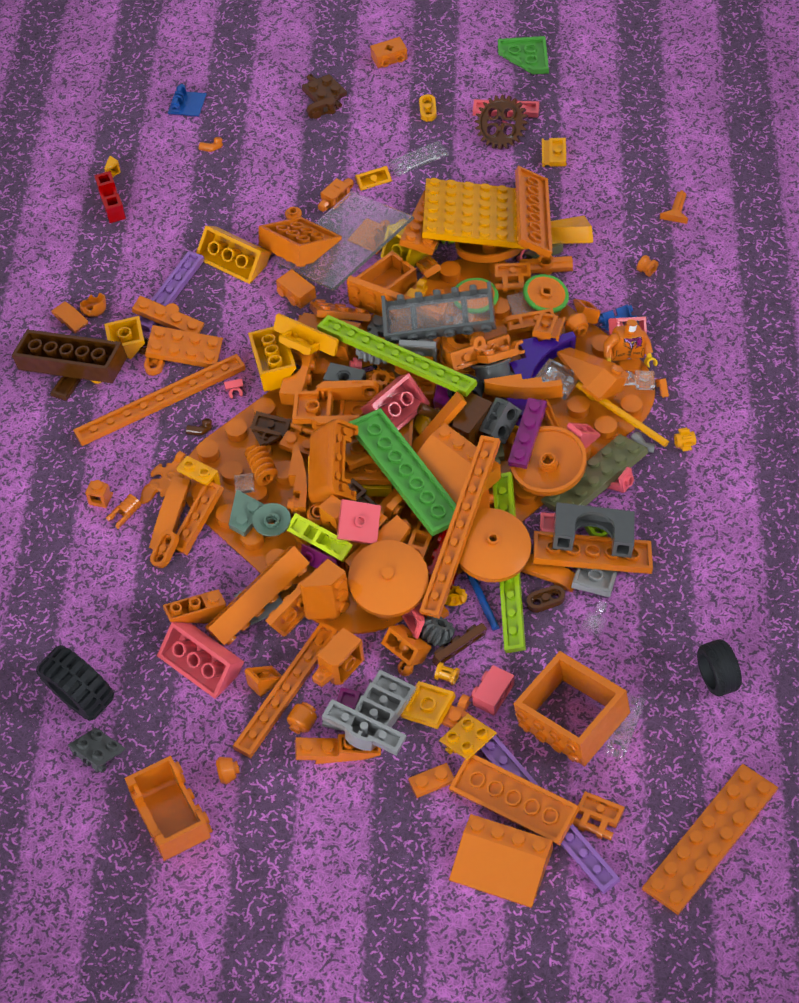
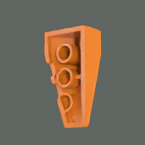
M571 347L557 352V356L563 364L574 372V378L583 383L582 388L598 402L622 391L629 374L621 366Z

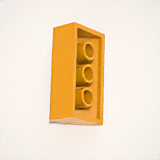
M207 225L204 228L196 251L197 254L204 256V263L248 284L267 266L271 252L219 227Z
M274 326L248 333L264 392L281 388L283 378L290 377L296 370L291 349L279 342L281 333L273 329Z

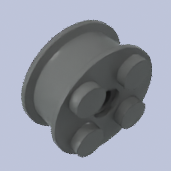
M511 357L489 364L478 363L471 366L475 371L476 378L483 384L484 379L514 375V372L510 371L509 366Z

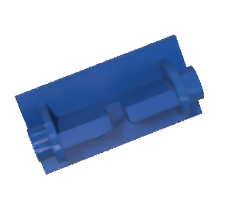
M626 304L615 308L616 316L613 310L600 313L598 321L602 325L599 328H604L606 331L609 330L608 320L610 318L637 317V315L631 314L633 312L632 305L628 306Z

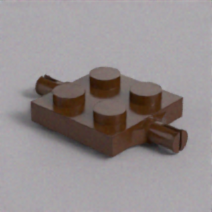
M312 74L307 75V79L310 82L302 85V91L313 102L332 97L335 100V107L337 109L342 107L338 100L346 96L347 91L330 74L318 79Z

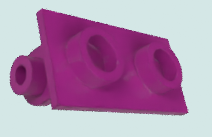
M302 544L301 554L308 560V565L318 568L328 558L337 566H340V560L327 553L325 554L313 545Z

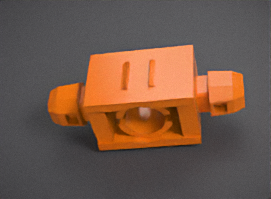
M336 178L320 192L319 211L325 212L329 208L336 211L351 197L350 189L354 185L353 180L347 178L341 181Z

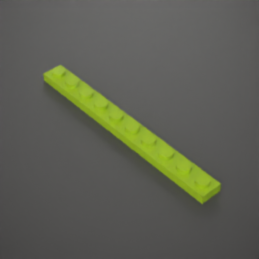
M327 315L317 325L319 331L333 336L341 342L451 391H458L465 397L477 386L476 379L330 315Z
M511 472L501 473V479L493 485L494 508L506 511L516 517L513 475ZM519 573L509 580L499 582L504 651L506 653L526 650Z

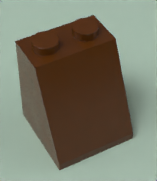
M470 393L467 397L463 396L467 404L453 419L452 429L477 447L480 436H486L479 429L493 402Z

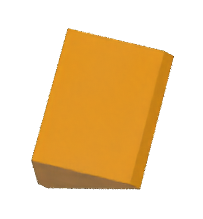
M139 316L104 324L107 340L121 342L129 359H132L145 344Z

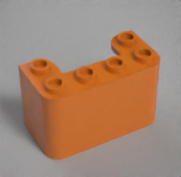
M171 755L124 778L132 800L164 861L211 838L210 833L213 831L209 824V818L206 812L202 811L199 804H194L193 799L195 797L191 788L186 789L184 785L186 780L183 770L178 761H173Z

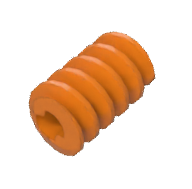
M259 445L247 447L244 454L259 486L269 484L278 476V470L273 463L268 448Z

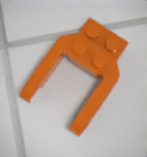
M373 380L323 381L316 386L314 391H295L292 422L293 424H312V428L316 430L331 420L341 419L346 422L355 420L361 416H332L333 401L371 400L379 393L380 386ZM372 388L374 391H367L365 389Z

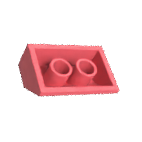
M407 373L392 381L365 404L361 410L366 415L381 408L399 431L417 415L420 403L429 405L430 402L411 375Z

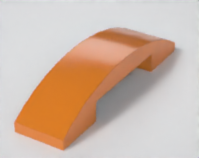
M530 554L528 562L521 572L552 582L554 585L561 586L564 590L573 593L574 588H571L575 576L573 571L564 566L533 564V554Z

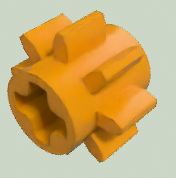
M687 427L678 429L679 433L674 434L676 448H681L683 452L691 451V446L696 445L694 431L690 432V429Z

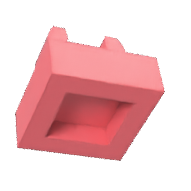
M242 378L224 382L225 390L229 391L231 399H233L232 393L234 391H238L240 397L243 396V391L241 390V388H244Z

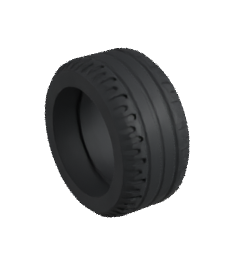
M721 639L701 645L697 651V662L701 676L709 691L716 696H723L737 691L742 684V675L738 660L730 645Z

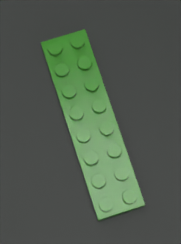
M379 408L350 421L349 423L358 426V436H355L430 535L434 536L447 530L455 511L456 503L383 410Z

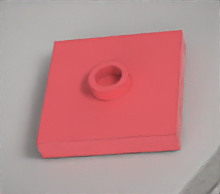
M342 499L337 539L369 545L377 542L381 506Z

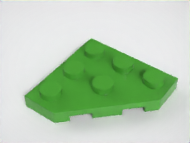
M545 36L498 39V55L531 74H549Z

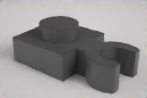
M374 315L367 326V332L375 336L384 337L383 317Z

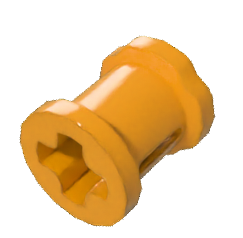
M440 662L436 668L434 679L450 682V685L454 686L459 677L460 669L444 666V663Z

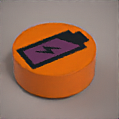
M366 362L362 365V369L365 370L366 379L368 374H372L373 369L379 371L377 364Z

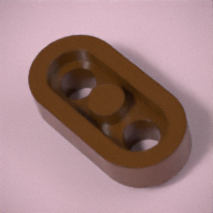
M558 585L534 591L527 596V608L532 612L538 613L559 606L565 600V591ZM556 595L558 598L553 599L552 596ZM534 602H539L540 604H539V605H534L533 603H534Z

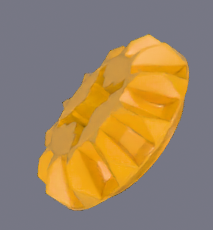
M453 586L452 590L449 591L445 605L458 606L464 604L467 600L465 589H460V586Z

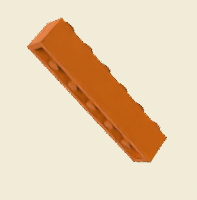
M289 546L204 628L219 644L223 646L225 644L230 645L237 638L235 635L240 630L244 631L250 626L251 623L249 621L254 616L256 618L265 611L264 607L268 603L272 604L279 598L278 593L282 589L287 590L293 584L292 580L297 575L300 577L307 571L308 560L295 546Z

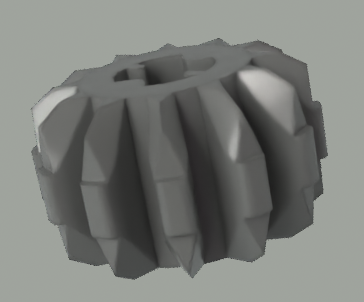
M427 616L420 634L422 639L428 641L427 643H431L434 646L438 645L439 647L448 646L453 639L455 628L447 619Z

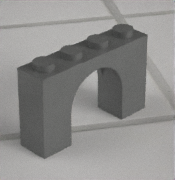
M556 502L552 549L572 551L575 531L581 527L594 526L603 529L610 535L612 540V556L631 558L634 548L635 511Z

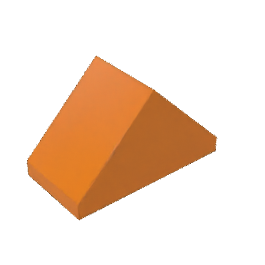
M273 666L246 668L244 671L248 686L260 697L271 690L282 677Z

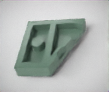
M237 490L230 515L229 528L245 537L253 528L252 517L254 512L265 504Z

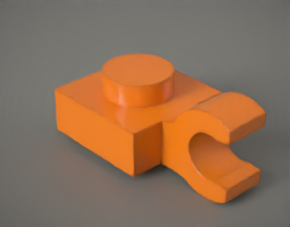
M462 694L457 707L451 705L441 724L453 728L462 718L469 714L466 710L471 703L469 701L470 697Z

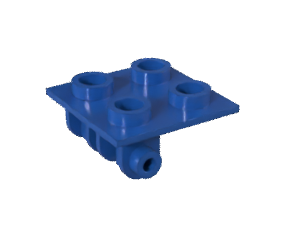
M178 85L168 114L199 117L207 93L187 92L185 85Z

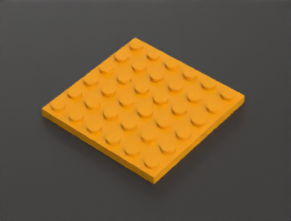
M426 178L422 238L524 249L518 245L516 188L503 185L492 186L486 183L474 184L472 182Z

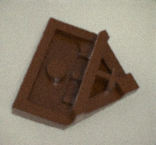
M256 411L250 428L259 445L265 446L280 441L287 430H290L292 421L291 419Z

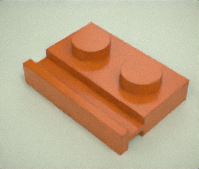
M540 312L532 336L542 340L555 338L559 342L566 317L563 316L562 319L558 318V315Z

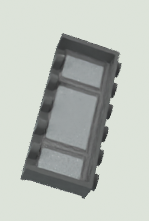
M491 281L487 282L486 289H477V286L473 284L469 286L470 291L459 292L458 287H452L451 293L441 294L440 290L436 289L433 290V296L423 297L422 292H416L415 298L405 299L403 294H399L396 301L388 302L385 296H381L385 340L399 344V339L432 340L441 336L453 337L456 334L470 335L473 332H490L495 330L496 322Z

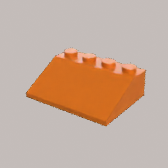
M303 217L259 226V246L274 253L276 256L284 258L286 261L296 264L298 267H304L306 264L315 262L342 240V236Z
M444 423L429 436L416 454L457 505L477 447ZM495 460L483 493L501 479V464Z
M470 814L449 881L532 908L553 851V840Z

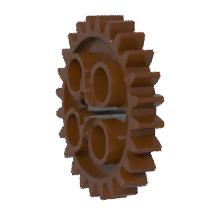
M502 94L500 99L495 95L494 101L488 98V104L483 102L484 109L479 107L481 114H476V116L480 117L479 120H475V123L479 124L475 129L480 130L477 135L479 137L483 136L481 141H487V146L492 144L493 149L497 145L499 150L503 148V145L506 149H509V144L515 147L514 141L520 143L519 136L525 137L522 131L528 130L524 127V125L529 124V122L524 120L528 117L527 114H523L526 109L521 108L523 104L521 102L517 103L516 98L512 100V97L509 95L505 98V95ZM497 110L496 117L492 118V111ZM513 110V116L508 118V111ZM502 119H503L504 121H506V122L516 121L515 124H509V123H501V125L498 124V123H489V124H488V121H498V122H501ZM496 127V132L491 135V128ZM512 127V133L507 135V128Z

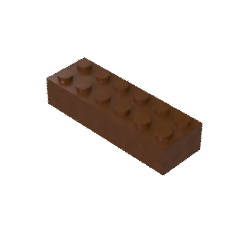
M27 329L14 350L12 357L18 370L113 384L127 359V354L121 342Z

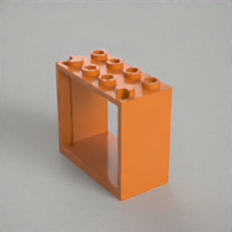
M561 651L555 655L513 703L518 726L523 728L524 732L529 731L540 742L548 743L556 752H562L572 762L575 761L584 767L630 714L628 696L625 689ZM562 681L605 706L580 737H577L537 712V709Z

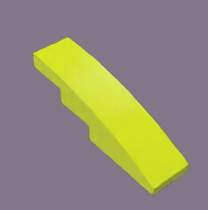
M297 513L294 514L287 529L288 532L342 562L353 546L345 540H338L337 535Z

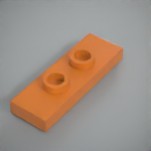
M430 255L415 263L416 268L426 278L442 270L440 265Z

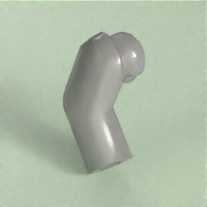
M635 432L631 435V440L647 447L648 452L654 453L655 444L645 442L640 432Z

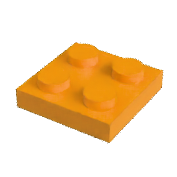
M418 681L416 691L401 713V717L438 729L456 698L455 692Z

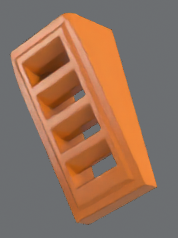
M575 298L573 304L577 313L585 314L588 323L597 324L601 311L591 302Z

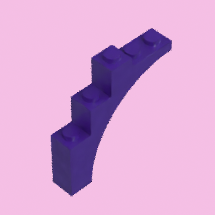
M574 332L561 334L559 342L555 338L538 341L537 337L522 340L523 343L519 344V350H525V353L519 354L521 359L509 363L510 371L514 372V375L521 374L522 379L535 378L544 366L557 357L558 351L568 347L575 349L576 336ZM501 397L522 410L515 424L519 426L528 399Z

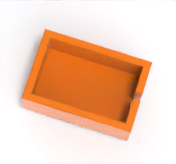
M391 251L356 278L403 294L416 284L417 273L416 268L407 261L403 262V258Z

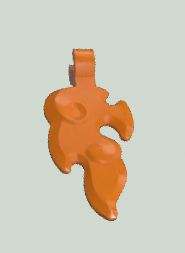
M179 451L172 463H167L166 467L158 464L151 471V477L161 475V478L152 479L144 486L139 500L141 504L150 502L157 492H161L160 496L164 497L173 476L184 477L183 474L177 472V467L184 460L185 453Z

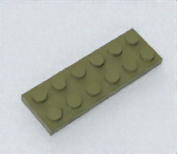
M619 434L587 461L585 473L578 484L562 494L545 496L541 501L554 512L556 502L586 506L607 489L612 482H615L627 467H633L646 456L648 449Z

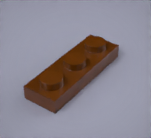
M483 623L477 626L474 624L466 630V634L461 637L458 635L450 641L451 644L438 648L434 652L435 655L432 661L437 667L440 662L445 663L483 637L487 631L486 626Z

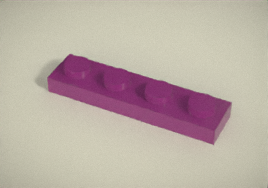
M528 398L508 459V466L527 469L545 414L547 401Z

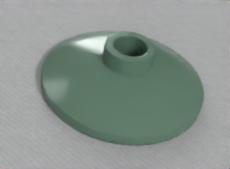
M277 503L262 505L254 512L252 517L254 529L264 536H277L284 533L291 521L288 509Z

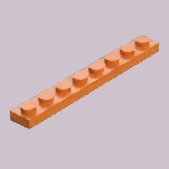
M320 622L233 744L235 751L252 758L318 664L317 654L319 650L330 642L334 633H338L337 629Z

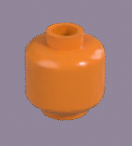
M306 702L295 704L287 716V722L290 725L289 729L296 734L301 732L308 733L317 720L316 709Z

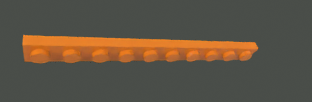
M234 354L73 429L74 434L81 446L87 445L246 370L245 364L238 354Z
M480 436L419 610L421 615L439 619L441 617L501 443L499 438Z

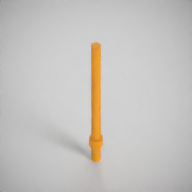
M581 381L576 384V388L584 392L586 397L592 401H597L582 388L583 383ZM604 399L598 402L662 446L666 447L669 441L609 400Z

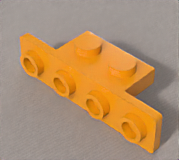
M280 313L276 314L273 329L281 333L279 342L287 348L298 350L303 355H311L318 350L331 356L336 355L339 339Z

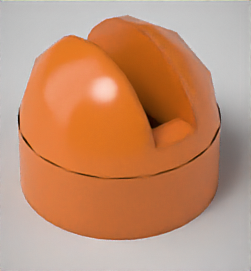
M401 660L397 666L399 674L402 676L411 675L414 671V666L407 664L404 667L406 663Z

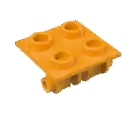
M467 714L440 738L439 742L447 746L445 750L450 755L454 752L469 760L497 732L470 714Z

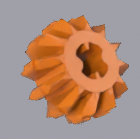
M380 367L379 371L373 369L372 374H368L366 380L376 381L380 386L379 392H381L396 378L394 372H390L389 369L383 371ZM367 388L368 391H374L372 388Z

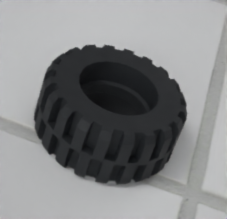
M63 645L56 646L37 666V675L45 685L68 707L88 721L95 720L114 699V692L103 677L87 664L85 660Z

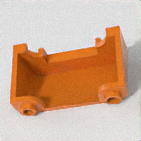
M335 419L311 433L308 499L311 504L323 503L332 494L339 500L356 501V491H351L348 484H351V480L345 478L346 444L352 443L351 437L358 436V426L341 419Z

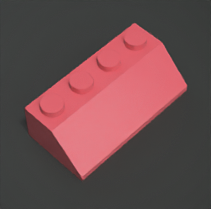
M171 622L157 654L158 658L215 699L239 675L244 664L242 659L196 626L183 622Z

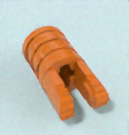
M129 494L106 519L111 521L118 513L121 514L123 517L115 525L119 529L141 507V503L135 496Z

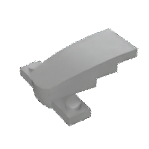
M379 670L373 682H370L364 695H361L355 710L332 699L322 715V720L345 730V739L355 748L372 751L377 746L397 756L406 740V735L393 729L392 726L416 691V686Z

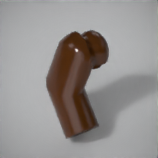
M205 418L200 426L187 425L186 434L197 436L206 434L212 430V420Z

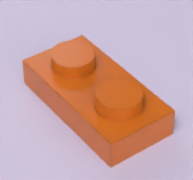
M444 763L408 778V781L416 798L451 785L454 776L448 764Z

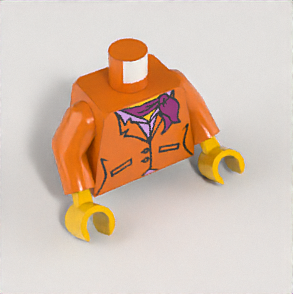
M633 319L627 320L624 326H616L612 334L604 341V358L607 361L644 358V354H646L644 364L650 368L649 362L653 360L654 366L658 364L651 354L653 350L650 338L641 329L637 321Z

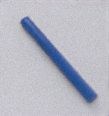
M466 573L492 631L500 629L478 580Z

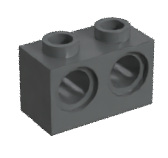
M496 397L479 431L486 436L499 438L501 443L505 444L522 410L511 402Z

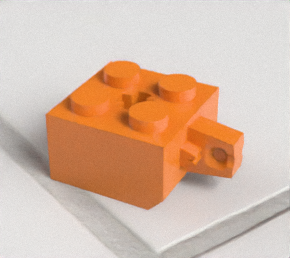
M342 628L338 633H334L330 642L325 647L323 646L317 654L319 667L312 676L313 682L321 687L329 681L334 685L343 684L365 660L362 639L345 628Z

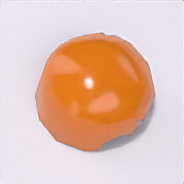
M99 293L98 297L90 295L88 299L80 302V311L88 317H98L106 310V298L102 293Z

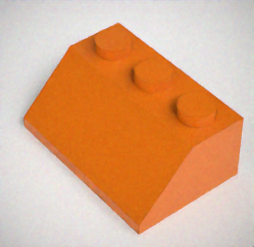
M328 558L300 584L305 617L308 620L337 618L341 613L346 612L350 606L346 571Z

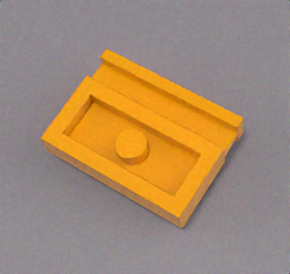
M542 138V167H545V165H550V167L567 166L566 138H549V140Z

